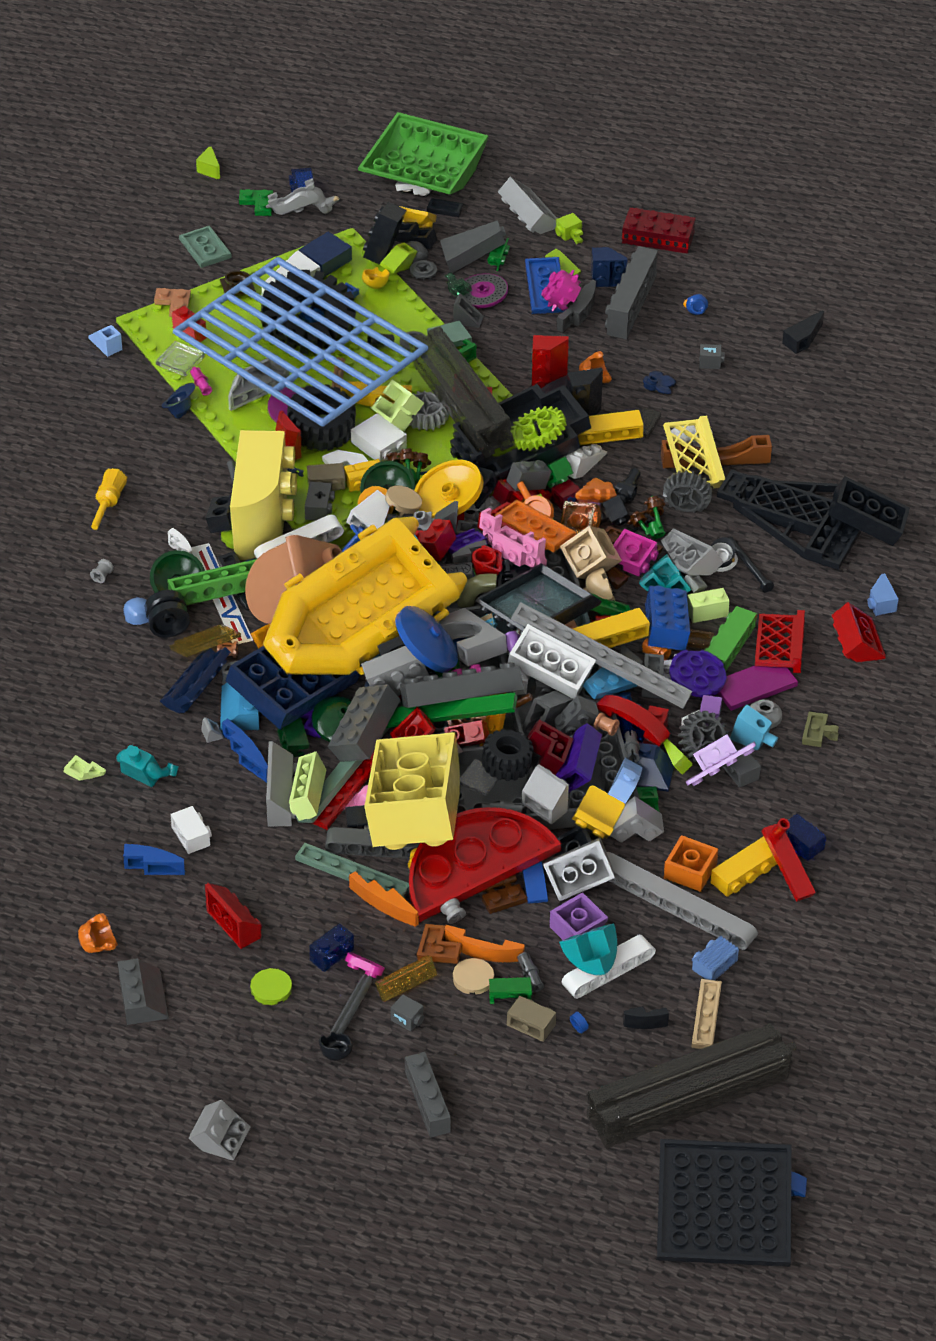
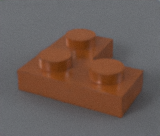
M425 924L417 952V959L420 961L458 964L462 944L444 941V925Z

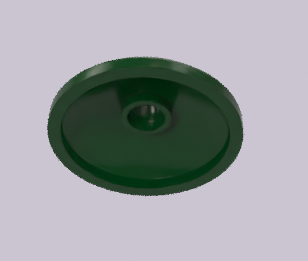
M382 461L374 464L364 473L360 484V491L362 493L365 489L372 486H380L385 489H389L392 486H404L414 490L415 481L411 472L404 465L394 461ZM394 507L392 514L398 513V511L395 510L396 507Z
M181 550L169 551L158 557L152 565L150 584L154 593L168 590V579L202 572L205 569L199 559L191 553Z
M332 696L316 704L311 719L315 731L328 742L331 741L352 700Z

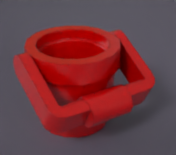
M483 545L473 552L472 562L476 576L489 573L499 575L502 570V554L500 551Z

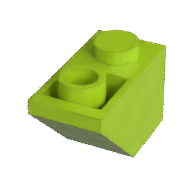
M406 243L397 244L382 260L380 266L387 269L390 274L407 270L412 265L417 250Z

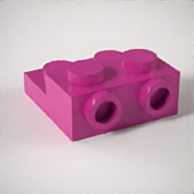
M626 529L622 531L613 544L622 560L619 564L623 565V570L638 577L649 570L650 561H655L659 554L657 542Z

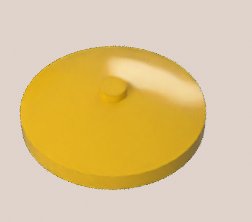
M451 460L430 469L422 476L414 489L422 499V505L418 511L432 512V518H435L437 512L452 502L458 501L457 516L465 512L476 502L483 489V476L478 467L470 461Z

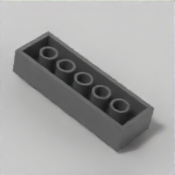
M638 246L636 252L632 253L631 262L627 263L626 272L622 273L621 283L617 284L616 293L612 294L610 305L608 304L605 314L608 315V318L605 322V328H607V335L623 339L628 338L656 279L658 250Z
M510 662L499 664L500 668L491 665L480 667L481 671L471 668L461 670L462 674L452 671L442 673L443 677L433 674L423 676L424 680H419L416 677L404 679L405 683H400L403 707L410 708L524 690L521 667L515 666L514 663Z

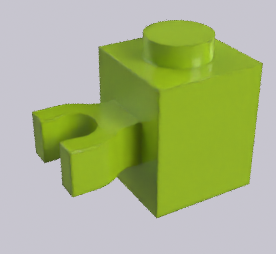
M574 213L556 219L555 232L557 236H560L564 241L573 238L576 244L583 242V239L580 237V235H583L582 221Z

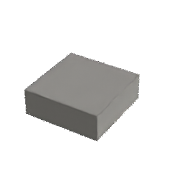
M686 575L684 577V580L694 593L704 591L707 588L706 583L699 575Z

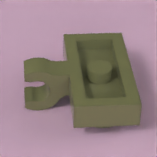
M809 712L802 744L821 747L824 736L829 740L838 741L839 726L827 725L828 714Z

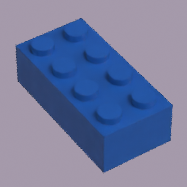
M649 585L645 603L646 618L650 622L649 636H647L648 646L686 650L690 635L687 591L679 588L671 589Z

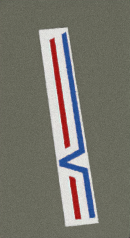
M209 543L191 547L192 554L199 559L205 571L220 568ZM233 595L213 599L232 643L238 641V644L253 641Z

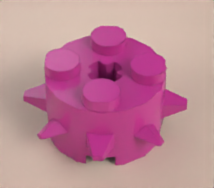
M561 270L550 275V282L542 290L541 295L549 302L548 307L553 306L552 311L556 308L566 310L568 308L566 305L570 301L574 302L579 295L581 287L578 285L581 281L578 280V274L573 275L574 270L570 273Z

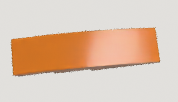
M356 871L349 875V888L364 901L399 921L414 927L419 925L418 911L394 888L386 891L375 880L367 883Z

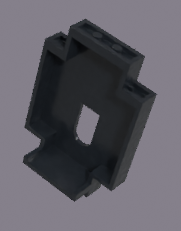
M536 384L462 420L463 428L460 422L453 424L454 433L452 434L454 439L450 440L452 447L450 448V453L457 460L470 461L478 467L492 470L497 480H504L508 477L512 463L540 460L548 465L580 449L577 435L591 429L588 414L565 385L545 394ZM544 406L547 409L552 406L553 409L557 407L564 414L567 425L564 426L565 430L561 431L562 435L557 436V440H551L552 444L546 443L544 448L539 446L538 450L535 447L531 451L528 448L525 451L522 448L519 450L515 448L501 456L490 455L492 448L510 440V427L514 426L513 422L519 421L518 417H524V413L529 414L530 410L536 411L538 407L542 410ZM535 421L534 424L538 431V435L541 436V432L537 425V421Z

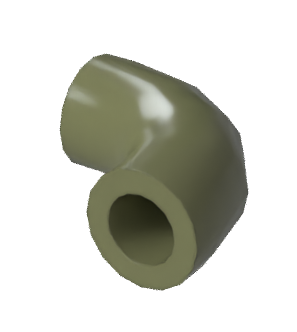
M479 574L469 578L460 598L457 600V605L461 608L474 607L476 597L479 594L496 588L497 574Z

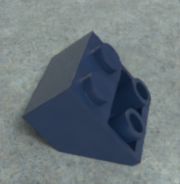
M609 247L592 248L591 280L596 281V287L617 286L618 283L620 284L622 273L626 272L627 257Z

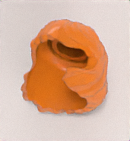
M601 351L595 352L579 365V371L602 368V383H609L612 380L605 367L604 354Z
M104 913L97 914L78 930L80 945L88 953L113 950L118 945L107 916Z

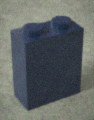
M326 232L299 249L302 254L320 266V272H324V277L352 260V246L330 232Z

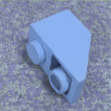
M112 325L88 336L107 357L122 350L121 333Z

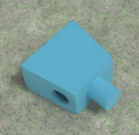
M746 704L737 716L730 739L745 746L755 741L756 746L753 748L759 750L763 743L773 748L778 737L769 733L772 722Z

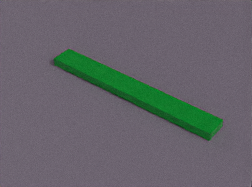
M513 692L410 708L396 707L386 728L397 727L417 707L428 716L431 722L512 713L516 710L518 696Z

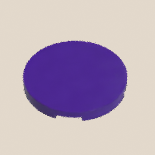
M683 650L672 659L669 668L671 680L691 690V696L695 697L716 695L723 689L727 680L722 661L704 650Z

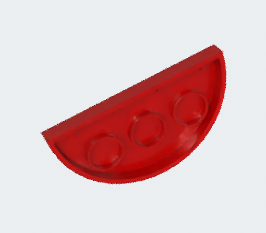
M486 807L457 813L453 840H447V842L439 846H429L422 842L413 856L409 871V895L411 905L418 911L419 923L440 913L441 906L448 900L456 898L461 902L560 852L561 843L543 824L530 816L514 810Z

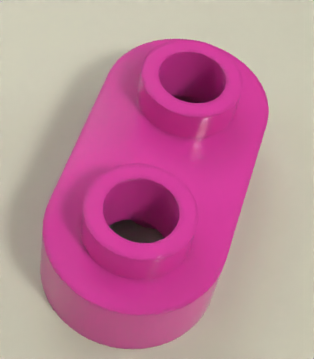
M348 952L345 961L348 962V967L356 970L361 968L366 971V975L377 978V975L382 976L385 969L383 966L351 952Z

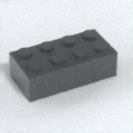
M388 684L359 687L327 747L340 762L370 759L375 750L376 740L381 738L400 702V698Z

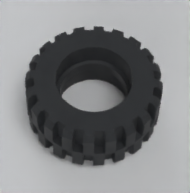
M325 384L348 400L351 398L345 391H340L338 387L333 388ZM311 385L306 386L304 389L335 409L342 405L317 388L311 387ZM297 393L290 398L316 415L329 414ZM354 404L323 427L288 406L287 416L301 430V446H307L310 450L317 449V451H323L327 449V451H330L334 447H341L350 440L351 429L355 427L356 407Z

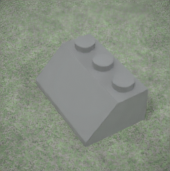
M601 838L546 860L543 863L559 901L615 878L609 856Z

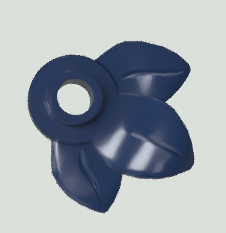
M653 371L649 373V376L644 377L643 386L649 391L657 390L663 394H671L669 387L675 385L676 380L671 376L663 375L660 371Z

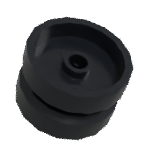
M175 590L158 591L152 594L144 605L149 628L158 637L178 636L190 624V615L185 598Z

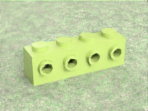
M317 751L301 756L298 759L289 804L291 812L297 816L299 821L312 819L318 814L326 768Z

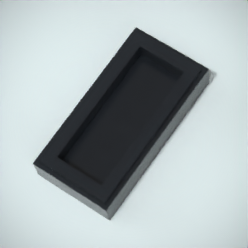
M431 198L427 206V212L458 218L463 209V203Z

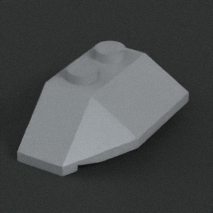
M267 358L260 361V363L285 378L289 376L288 370ZM253 366L244 369L271 387L279 383ZM236 374L228 395L229 410L232 411L268 393Z

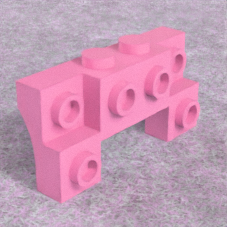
M491 508L481 511L479 528L483 529V535L487 537L488 544L493 549L500 551L503 558L510 560L519 567L524 564L531 568L540 563L545 566L547 565L545 538L537 541L534 539V532L532 531L522 535L508 526L501 528L503 515L492 516Z

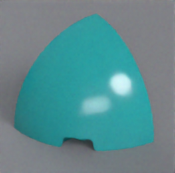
M668 554L656 562L639 581L641 587L646 591L649 590V585L671 589L679 588L687 592L692 590Z
M614 923L592 929L583 934L571 936L559 942L569 961L580 970L589 974L605 975L610 971L616 959L617 934Z

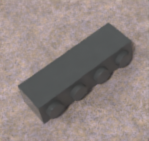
M422 1052L406 1056L405 1073L430 1138L450 1133L451 1117L426 1053Z

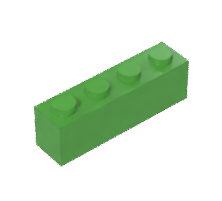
M738 606L735 607L733 612H729L725 624H721L717 636H713L709 648L704 650L722 661L725 672L756 627L757 613Z

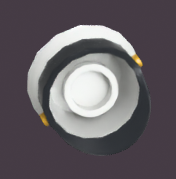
M722 537L711 544L724 562L717 570L718 572L728 571L737 564L736 546L731 539Z

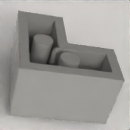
M634 796L626 802L610 836L619 842H623L637 833L647 841H651L664 832L662 814Z

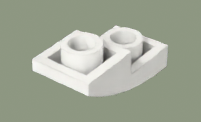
M400 181L395 185L397 191L403 190V192H408L413 189L414 195L420 194V196H425L431 192V189Z
M170 529L168 531L169 545L173 549L192 554V548L186 538L176 529Z

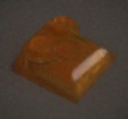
M565 501L560 523L574 530L576 535L588 526L599 528L602 515L600 505L596 503Z

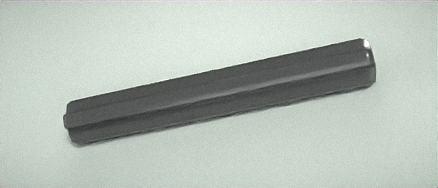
M362 975L330 1034L331 1032L344 1034L372 984L371 976Z

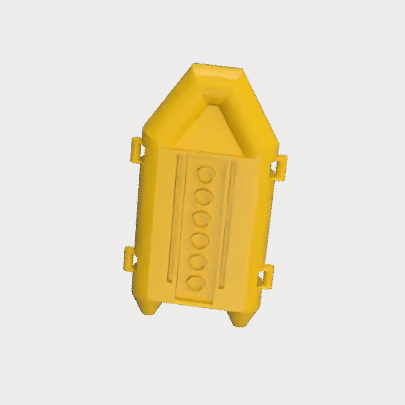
M415 517L392 518L378 529L372 524L357 535L360 541L305 578L299 573L284 583L287 590L280 597L263 646L286 674L349 675L356 670L360 675H363L364 671L360 664L372 660L380 654L377 645L400 636L395 623L396 615L406 606H415L429 613L438 622L449 615V611L445 608L460 598L467 583L466 575L462 572L446 573L414 537L419 526V522Z

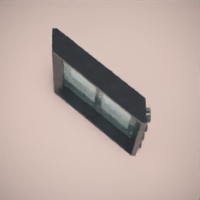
M542 563L476 599V602L482 605L480 607L481 610L489 615L491 612L495 613L493 615L495 619L500 622L506 620V625L514 631L517 628L520 629L519 634H522L526 627L511 620L520 602L564 625L602 603L594 595Z

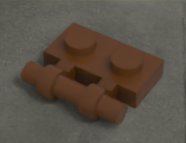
M515 875L481 891H486L487 893L482 895V902L489 914L527 903V897L520 884L513 886L510 884L517 881ZM503 886V889L494 890V888Z

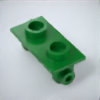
M507 238L505 244L492 250L487 259L489 265L497 266V271L500 265L504 266L505 255L509 253V238Z

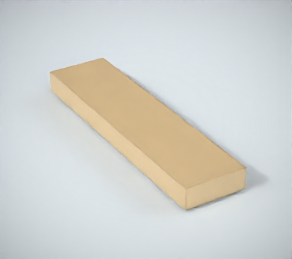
M701 979L692 1048L713 1050L722 981Z

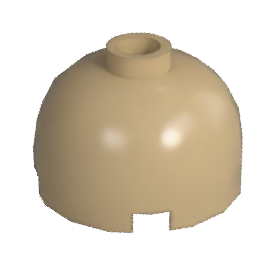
M604 567L591 572L586 578V587L583 589L603 599L615 601Z

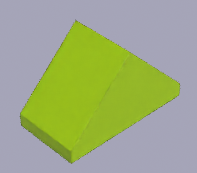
M211 146L196 159L197 173L220 179V166Z

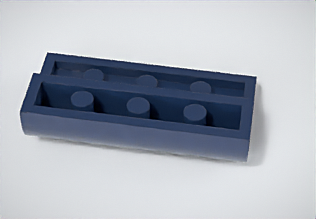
M211 647L200 652L160 702L172 711L185 713L222 669V666L227 662L226 657L231 652L226 647L217 652Z

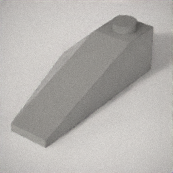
M674 528L661 540L677 569L687 575H712L724 563L712 546Z

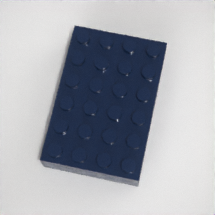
M262 646L232 664L225 681L278 729H282L314 709L321 700L335 696L356 683L360 674L356 670L349 675L286 674L270 653Z

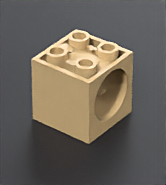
M588 526L560 546L576 577L585 580L591 572L604 567L606 572L622 561L606 531L592 526Z

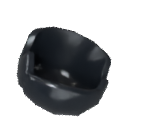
M331 1032L328 1037L322 1034L319 1039L321 1052L329 1060H341L352 1051V1041L349 1036L343 1033Z

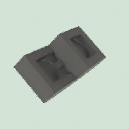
M486 540L469 544L452 554V564L471 562L473 552L483 545L487 546Z

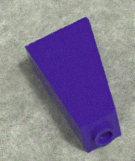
M588 723L575 731L566 760L556 774L558 778L563 779L569 784L568 794L586 784L592 778L602 734Z

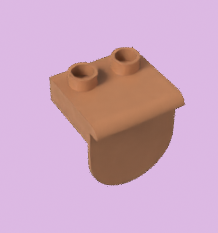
M291 535L285 537V543L263 553L252 565L246 581V600L252 614L258 620L271 624L280 597L287 590L284 583L299 573L305 578L342 553L338 545L299 535Z

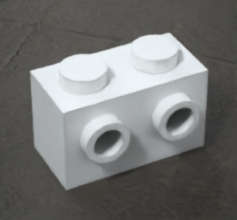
M193 806L171 814L172 829L188 854L210 846L211 830L208 825H204L200 812L197 813Z

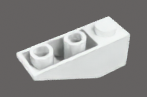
M591 444L566 455L565 457L571 464L573 474L569 475V477L574 479L583 477L607 454V451L602 450V447L597 444Z

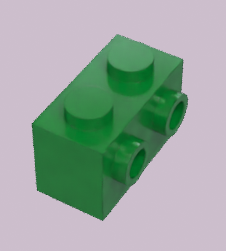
M566 457L546 465L551 470L547 482L549 488L567 481V476L573 474L571 464Z

